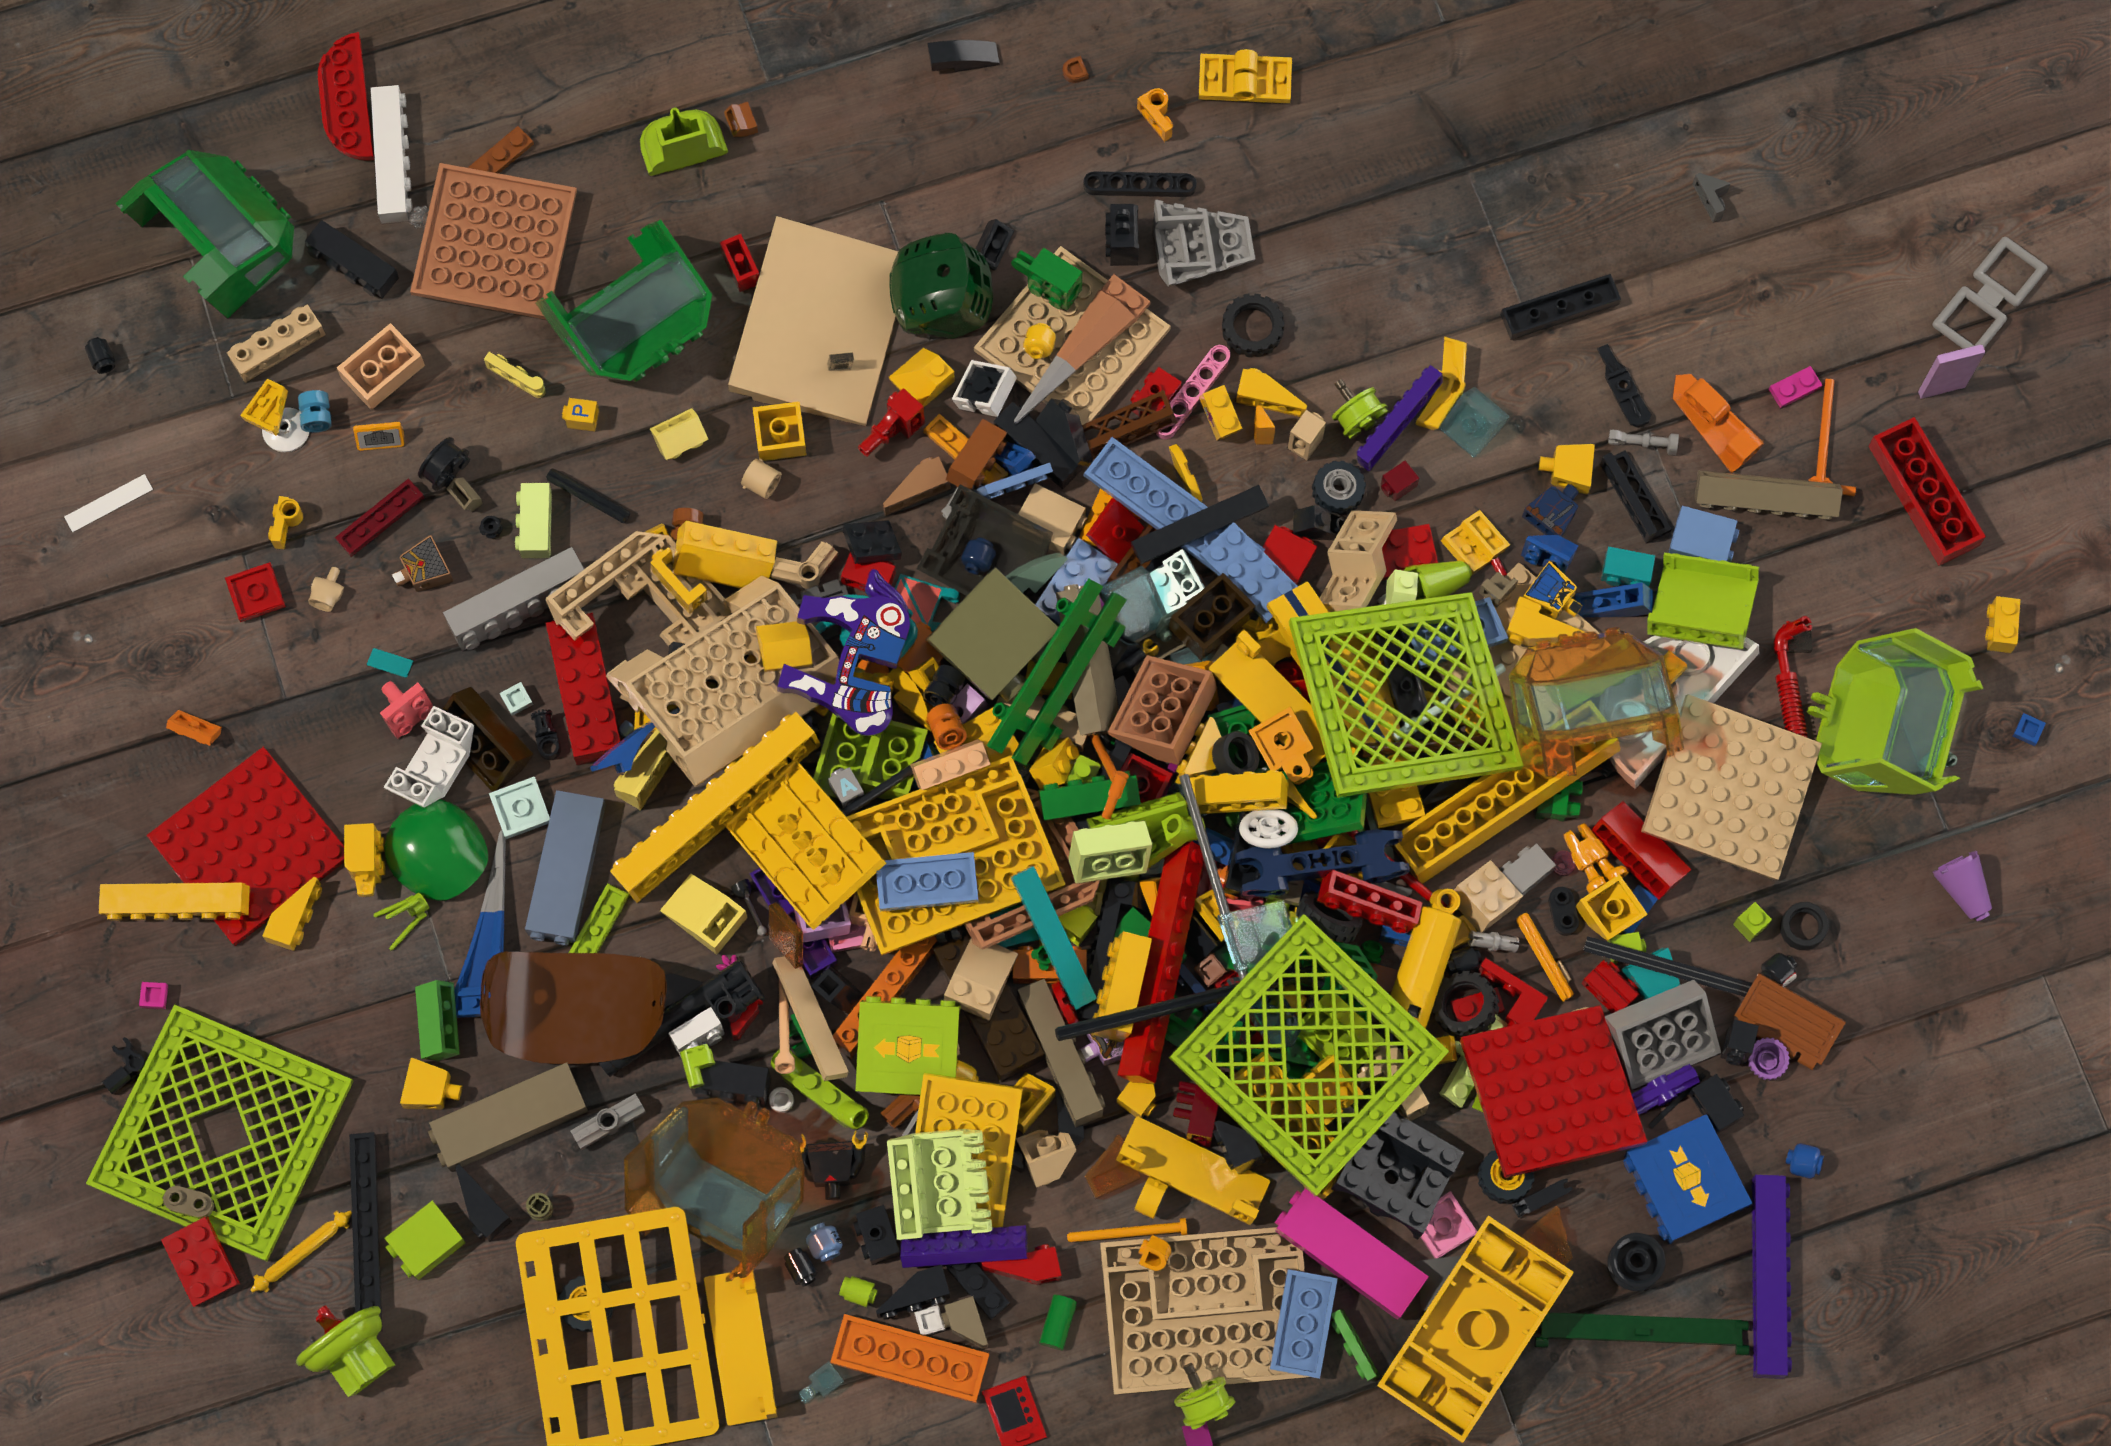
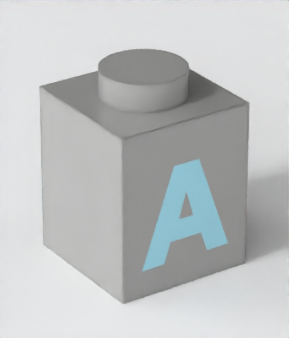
M850 767L845 770L840 768L834 771L831 777L828 778L829 786L842 809L864 795V791Z

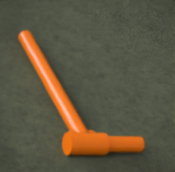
M1825 379L1816 476H1813L1808 481L1833 483L1829 478H1826L1834 391L1833 379ZM1841 485L1843 489L1842 495L1855 496L1856 487Z
M1089 735L1112 782L1108 792L1109 797L1101 815L1103 818L1110 820L1116 803L1121 798L1129 775L1116 770L1100 736Z

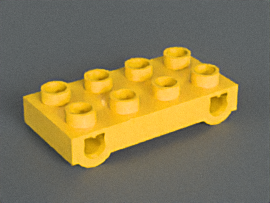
M1488 1216L1377 1386L1463 1443L1574 1272Z

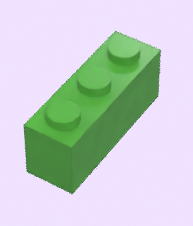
M435 980L416 986L421 1059L441 1061L460 1055L454 983Z

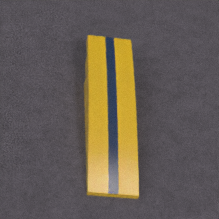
M1308 581L1268 602L1266 606L1278 623V631L1291 648L1290 654L1300 669L1301 666L1290 630L1289 620L1292 617L1328 613V610ZM1344 636V637H1338V638L1342 639L1343 641H1346L1345 636ZM1330 639L1325 647L1337 654L1342 646ZM1345 648L1340 657L1352 663L1356 655ZM1324 653L1327 665L1329 666L1333 658ZM1358 659L1354 666L1366 673L1364 666ZM1336 661L1331 669L1343 676L1348 667ZM1351 670L1346 678L1358 685L1362 676ZM1331 675L1335 688L1340 680ZM1365 679L1361 688L1372 694L1376 686ZM1342 683L1337 691L1349 698L1354 689ZM1378 691L1375 697L1385 702ZM1357 692L1352 700L1364 707L1368 698ZM1337 697L1341 710L1346 702ZM1371 701L1367 710L1379 716L1383 708ZM1348 705L1344 713L1356 719L1360 711ZM1387 710L1381 718L1392 726L1396 721L1393 714ZM1363 714L1358 722L1370 729L1375 720ZM1343 719L1347 732L1352 724ZM1378 723L1373 732L1385 738L1389 729ZM1356 726L1350 733L1351 736L1359 741H1362L1367 734ZM1391 734L1390 737H1389V739H1388V741H1389V742H1396V741L1392 738V734ZM1369 736L1365 743H1374L1379 741ZM1352 743L1355 749H1357L1358 746ZM1383 755V756L1388 759L1389 757H1391V756H1393V755ZM1375 758L1371 766L1377 765L1382 761Z

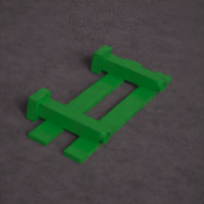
M1088 578L1074 602L1065 597L1057 602V611L1064 614L1065 617L1011 706L1000 702L993 707V715L1002 721L987 744L989 748L1002 754L1018 728L1026 732L1013 753L1012 759L1027 765L1039 744L1050 751L1052 750L1063 732L1061 728L1053 723L1061 707L1101 642L1104 641L1114 647L1126 626L1116 620V617L1127 601L1126 598L1112 591L1103 608L1096 615L1089 610L1103 586ZM1080 624L1089 628V631L1035 719L1026 715Z

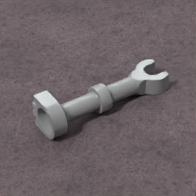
M1610 430L1608 444H1640L1642 447L1647 448L1648 445L1667 447L1668 455L1676 456L1679 434L1671 433L1667 438L1649 436V433L1634 435L1626 434L1619 430Z

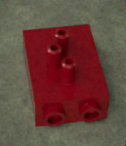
M1180 1081L1178 1090L1194 1093L1195 1096L1177 1093L1176 1102L1193 1106L1192 1110L1176 1107L1174 1108L1173 1116L1190 1120L1186 1140L1196 1145L1210 1148L1218 1104L1197 1084Z

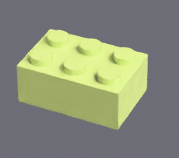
M1131 821L1126 824L1105 825L1099 828H1083L1073 831L1068 860L1075 883L1147 873L1152 842L1145 821Z

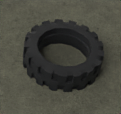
M1255 293L1251 296L1250 294H1244L1242 298L1237 297L1233 300L1232 304L1227 306L1223 314V338L1227 341L1228 347L1235 349V352L1239 355L1242 353L1245 354V357H1252V355L1261 357L1264 353L1269 354L1273 351L1274 347L1279 345L1283 337L1285 324L1283 312L1279 310L1276 302L1273 303L1271 298L1267 296L1265 298L1261 297V294ZM1246 310L1264 312L1271 319L1272 331L1265 339L1260 341L1242 339L1234 329L1235 318Z
M1310 891L1303 895L1296 909V916L1300 918L1305 914L1330 939H1334L1336 942L1343 941L1344 943H1349V941H1354L1363 924L1361 917L1350 916L1346 911L1338 908L1331 909L1326 907L1324 903L1317 901L1319 892Z
M1463 971L1461 974L1456 972L1451 974L1452 977L1443 979L1432 1008V1013L1435 1015L1434 1018L1442 1029L1456 1038L1457 1036L1464 1037L1487 1031L1489 1029L1488 1026L1495 1022V1015L1499 1012L1497 1005L1499 998L1489 981L1485 977H1481L1480 974L1476 972L1471 974L1469 971ZM1470 987L1482 992L1484 1003L1476 1017L1465 1022H1456L1449 1018L1447 1005L1450 998L1456 992Z

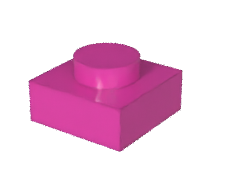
M142 982L139 1006L141 1008L166 1009L167 983Z

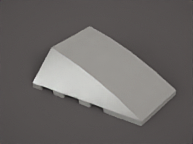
M1160 200L1154 201L1153 238L1159 275L1168 287L1255 260L1247 216L1220 211L1214 213L1208 212L1204 208L1192 209L1186 208L1182 204L1174 203V205H1170Z

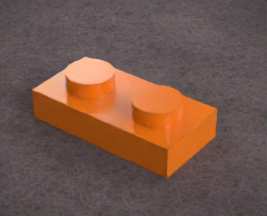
M180 710L167 720L166 725L167 729L175 731L179 735H185L201 744L209 746L220 736L222 729L218 725Z

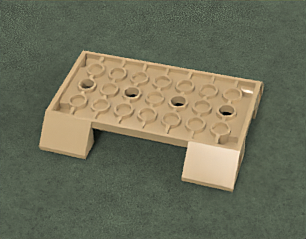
M760 576L723 601L733 614L663 658L647 649L608 674L610 680L636 713L643 710L668 742L666 751L695 787L742 757L749 747H755L762 741L763 735L770 730L774 731L780 726V721L788 714L792 715L797 712L802 717L820 705L810 702L808 699L797 694L777 692L782 670L764 672L756 626L797 621L800 610L779 583L764 576ZM811 623L805 624L810 638L812 666L795 669L834 685L836 683L839 658ZM752 654L757 658V662L750 664L745 661L744 656ZM713 679L718 682L719 686L711 689L707 687L705 682ZM676 705L679 707L680 712L671 714L667 711V706Z

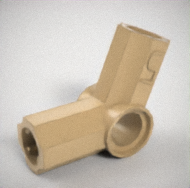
M821 542L806 562L801 563L776 557L772 570V579L800 584L805 589L817 586L820 583V578L839 554L827 542ZM807 572H812L815 574L810 579H806L803 577V575Z

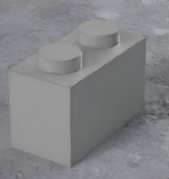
M1537 843L1532 848L1526 846L1518 853L1519 858L1515 862L1508 861L1500 868V871L1523 896L1551 874L1556 866Z

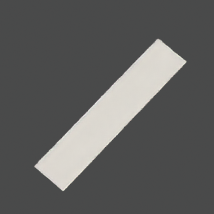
M144 474L64 516L72 532L146 494L153 490Z

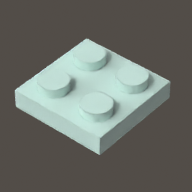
M535 777L489 793L505 839L549 824L550 817Z

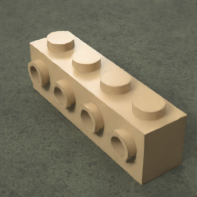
M307 304L304 307L294 309L284 319H277L267 329L255 332L245 342L235 344L227 354L246 383L326 334Z

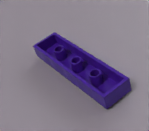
M1430 365L1422 371V376L1413 382V387L1403 394L1404 398L1394 405V410L1385 416V421L1382 424H1378L1375 429L1376 432L1373 435H1369L1366 439V444L1360 446L1357 450L1358 463L1369 472L1443 383L1442 373Z
M761 868L751 872L750 877L810 978L812 979L821 974L829 964L832 966L838 964L825 939L801 943L793 906Z
M1026 1225L992 1228V1231L984 1233H972V1229L924 1233L922 1238L901 1239L900 1257L902 1268L1027 1259Z

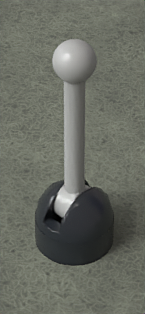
M744 879L731 886L734 895L739 899L745 900L758 927V934L760 936L766 935L767 929L762 926L749 899L752 893V886L749 880Z

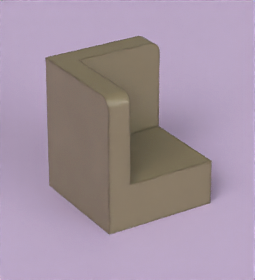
M1497 572L1490 580L1487 578L1483 582L1479 593L1485 598L1490 597L1493 605L1497 608L1516 588L1518 580L1513 578L1509 581L1500 572Z

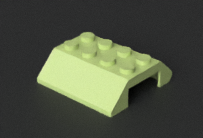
M957 1129L922 1132L887 1140L897 1240L922 1238L924 1233L971 1229L972 1233L992 1231V1221L987 1219V1217L991 1216V1211L977 1208V1203L989 1201V1194H982L988 1192L987 1171L985 1169H978L986 1167V1161L972 1159V1153L984 1152V1145L978 1144L983 1142V1132L981 1130Z

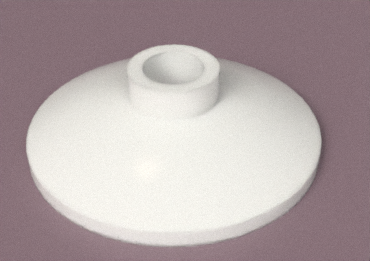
M284 408L280 428L284 424H288V428L285 430L279 428L277 436L262 429L263 438L270 448L278 452H292L304 445L308 439L309 432L301 429L300 414L302 412L294 408Z

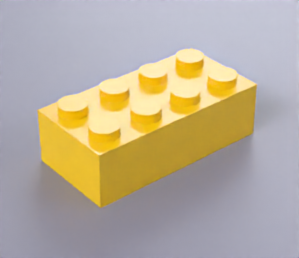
M1123 931L1118 937L1114 938L1113 942H1110L1107 951L1110 961L1108 966L1105 965L1102 973V980H1105L1103 989L1099 990L1096 1003L1100 1004L1098 1013H1094L1093 1018L1137 1008L1152 938ZM1133 1023L1095 1032L1093 1035L1122 1042L1131 1034Z

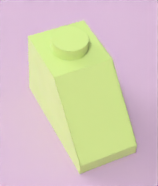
M1395 569L1387 579L1386 604L1416 600L1418 573Z

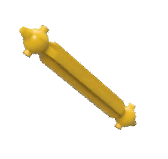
M351 1210L345 1213L335 1211L333 1221L326 1222L266 1270L264 1276L256 1274L253 1277L255 1280L254 1285L250 1289L253 1293L258 1290L268 1292L270 1290L268 1288L270 1282L277 1281L335 1235L339 1227L347 1229L349 1227V1218L352 1215Z

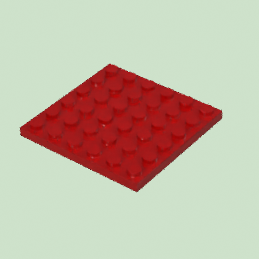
M264 746L146 835L184 883H244L250 886L249 915H240V919L237 920L225 919V916H216L214 920L234 946L269 921L271 914L309 880L316 877L321 881L344 863V845Z
M1601 1005L1461 1037L1460 1043L1504 1178L1646 1145L1647 1139Z

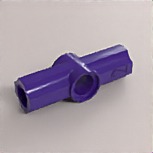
M1690 1064L1667 1076L1664 1074L1655 1078L1646 1087L1631 1094L1638 1115L1647 1112L1657 1105L1660 1107L1677 1098L1678 1094L1698 1085L1700 1080L1695 1069Z

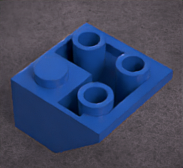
M1559 535L1528 536L1521 556L1532 565L1538 564L1542 567H1545L1550 561L1565 574L1576 554L1578 545Z

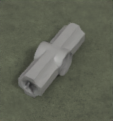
M633 1094L611 1108L601 1110L597 1116L572 1129L571 1133L580 1149L583 1150L603 1137L615 1134L619 1128L644 1115L646 1111L637 1095ZM613 1117L615 1121L612 1126L604 1127L602 1125L603 1119Z

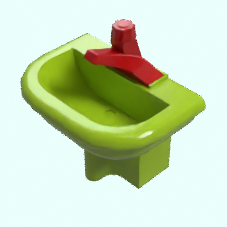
M326 1305L321 1307L317 1311L319 1315L316 1317V1322L323 1327L325 1333L307 1347L296 1359L298 1366H305L312 1372L330 1370L348 1397L357 1395L395 1366L377 1339V1335L382 1328V1322L379 1317L381 1309L378 1306L360 1310L346 1319L336 1318Z

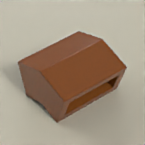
M748 102L739 105L731 104L724 111L733 137H746L758 133L757 124Z

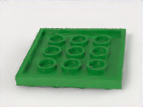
M1359 758L1367 764L1370 761V758ZM1326 761L1318 763L1313 768L1314 775L1312 778L1300 785L1293 783L1309 807L1316 813L1317 818L1312 819L1308 814L1288 801L1287 809H1278L1290 814L1298 824L1296 837L1288 843L1293 844L1364 829L1367 793L1337 798ZM1355 763V764H1356V768H1360V767H1361L1360 765H1358L1357 763ZM1299 768L1296 774L1300 775L1303 769ZM1280 771L1283 772L1286 779H1288L1286 773L1284 771ZM1278 820L1280 825L1284 824L1283 821ZM1281 831L1279 835L1282 836L1286 832Z

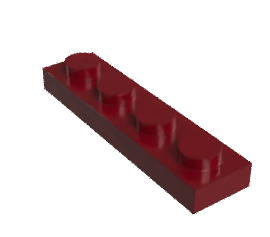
M408 478L338 534L335 539L352 557L425 497Z

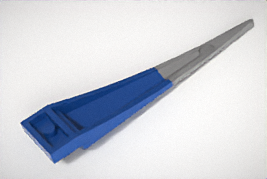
M502 830L499 832L489 882L477 926L454 989L457 1018L481 1016L480 999L483 971L487 961L493 955L504 952L506 839Z

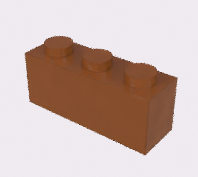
M982 419L950 466L946 481L969 494L975 486L979 488L986 476L984 472L986 470L990 472L996 462L994 458L996 454L1001 455L1007 445L1004 441L1007 432Z

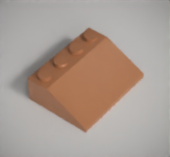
M1146 655L1108 730V734L1157 760L1179 765L1217 690L1212 671Z

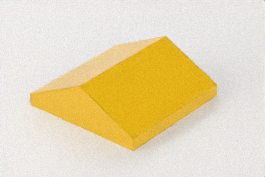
M794 621L756 626L764 672L782 670L784 664L793 668L812 666L810 638L805 625Z

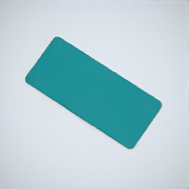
M373 648L367 665L406 678L413 661Z

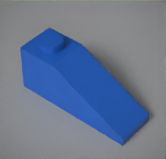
M1643 582L1575 594L1576 601L1583 605L1578 613L1581 617H1633L1652 613L1654 607L1653 590Z

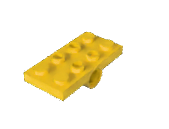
M1247 49L1239 50L1235 55L1200 54L1199 99L1290 103L1292 58L1258 56L1257 52Z

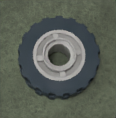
M1332 461L1329 464L1326 463L1323 468L1318 470L1312 485V496L1315 498V503L1320 507L1339 515H1347L1351 510H1356L1358 505L1361 504L1366 482H1364L1363 474L1352 463ZM1340 485L1344 490L1338 491L1333 486Z

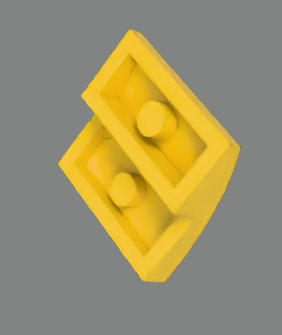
M1480 510L1465 519L1459 527L1443 536L1441 540L1457 561H1463L1469 565L1472 575L1484 568L1491 560L1497 558L1510 546L1507 540Z

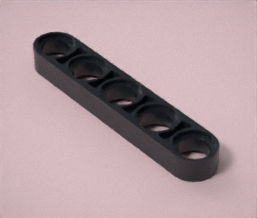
M1094 171L1086 174L1083 180V187L1086 193L1104 196L1189 197L1195 193L1197 184L1195 177L1188 173ZM1090 179H1097L1100 185L1097 188H1091L1087 185V182ZM1114 179H1120L1123 182V186L1116 189L1110 183ZM1141 179L1146 182V186L1143 189H1137L1133 183ZM1160 180H1166L1169 183V187L1162 190L1156 184ZM1187 180L1193 186L1189 190H1183L1179 184Z

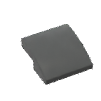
M1462 1256L1415 1261L1416 1268L1429 1276L1419 1290L1421 1311L1426 1312Z

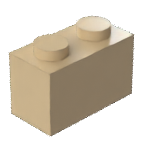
M1306 410L1290 431L1288 449L1308 461L1323 440L1326 422L1322 416Z

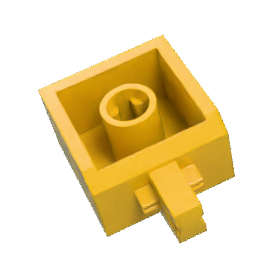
M374 823L344 825V866L350 873L351 878L356 882L359 897L374 896L375 884L381 883V875H385V861H382L381 852H385V839L381 837V831L377 830Z

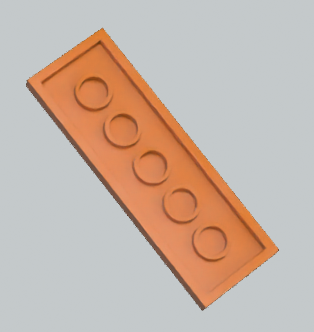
M844 1314L830 1363L976 1403L990 1354Z

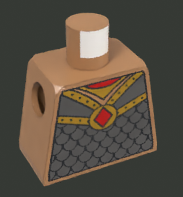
M431 535L403 553L399 558L404 569L392 574L398 587L411 581L416 592L453 581L451 573Z

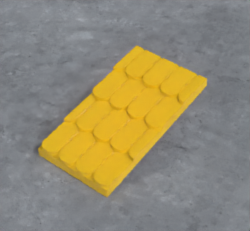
M796 759L789 763L724 823L725 827L813 930L837 910L840 904H843L859 887L863 886L875 875L877 870L879 871L886 864L883 858Z

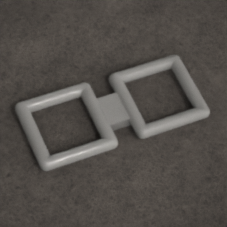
M2002 237L1973 273L1974 278L1984 284V286L1977 294L1966 286L1961 287L1934 320L1933 327L1962 349L1977 345H1983L1985 348L2007 321V316L1997 309L1998 305L2005 299L2013 306H2019L2046 273L2047 265L2008 237ZM2005 248L2036 269L2016 295L1985 274ZM1964 298H1967L1995 319L1975 345L1944 324Z

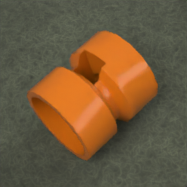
M948 703L940 704L928 712L927 722L939 748L944 750L954 749L966 740V731L953 705Z

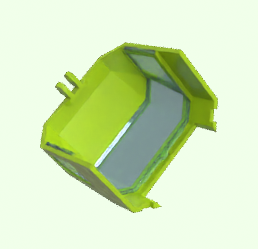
M1917 628L1858 640L1836 665L1828 696L1819 692H1814L1811 696V699L1816 703L1825 705L1824 710L1816 706H1810L1807 711L1813 717L1822 719L1816 738L1817 742L1822 743L1816 761L1821 773L1858 792L1868 791L1910 795L1934 792L1943 788L1944 785L1960 779L1955 775L1943 777L1964 693L1983 689L1981 681L1976 680L1972 670L1975 667L1972 658Z

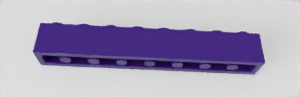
M1755 1175L1752 1178L1753 1378L1784 1379L1792 1369L1791 1357H1787V1347H1791V1332H1787V1322L1791 1321V1308L1787 1307V1297L1791 1295V1284L1787 1282V1272H1790L1791 1261L1790 1257H1786V1247H1790V1233L1786 1232V1223L1790 1221V1208H1786V1198H1789L1790 1185L1786 1183V1176Z

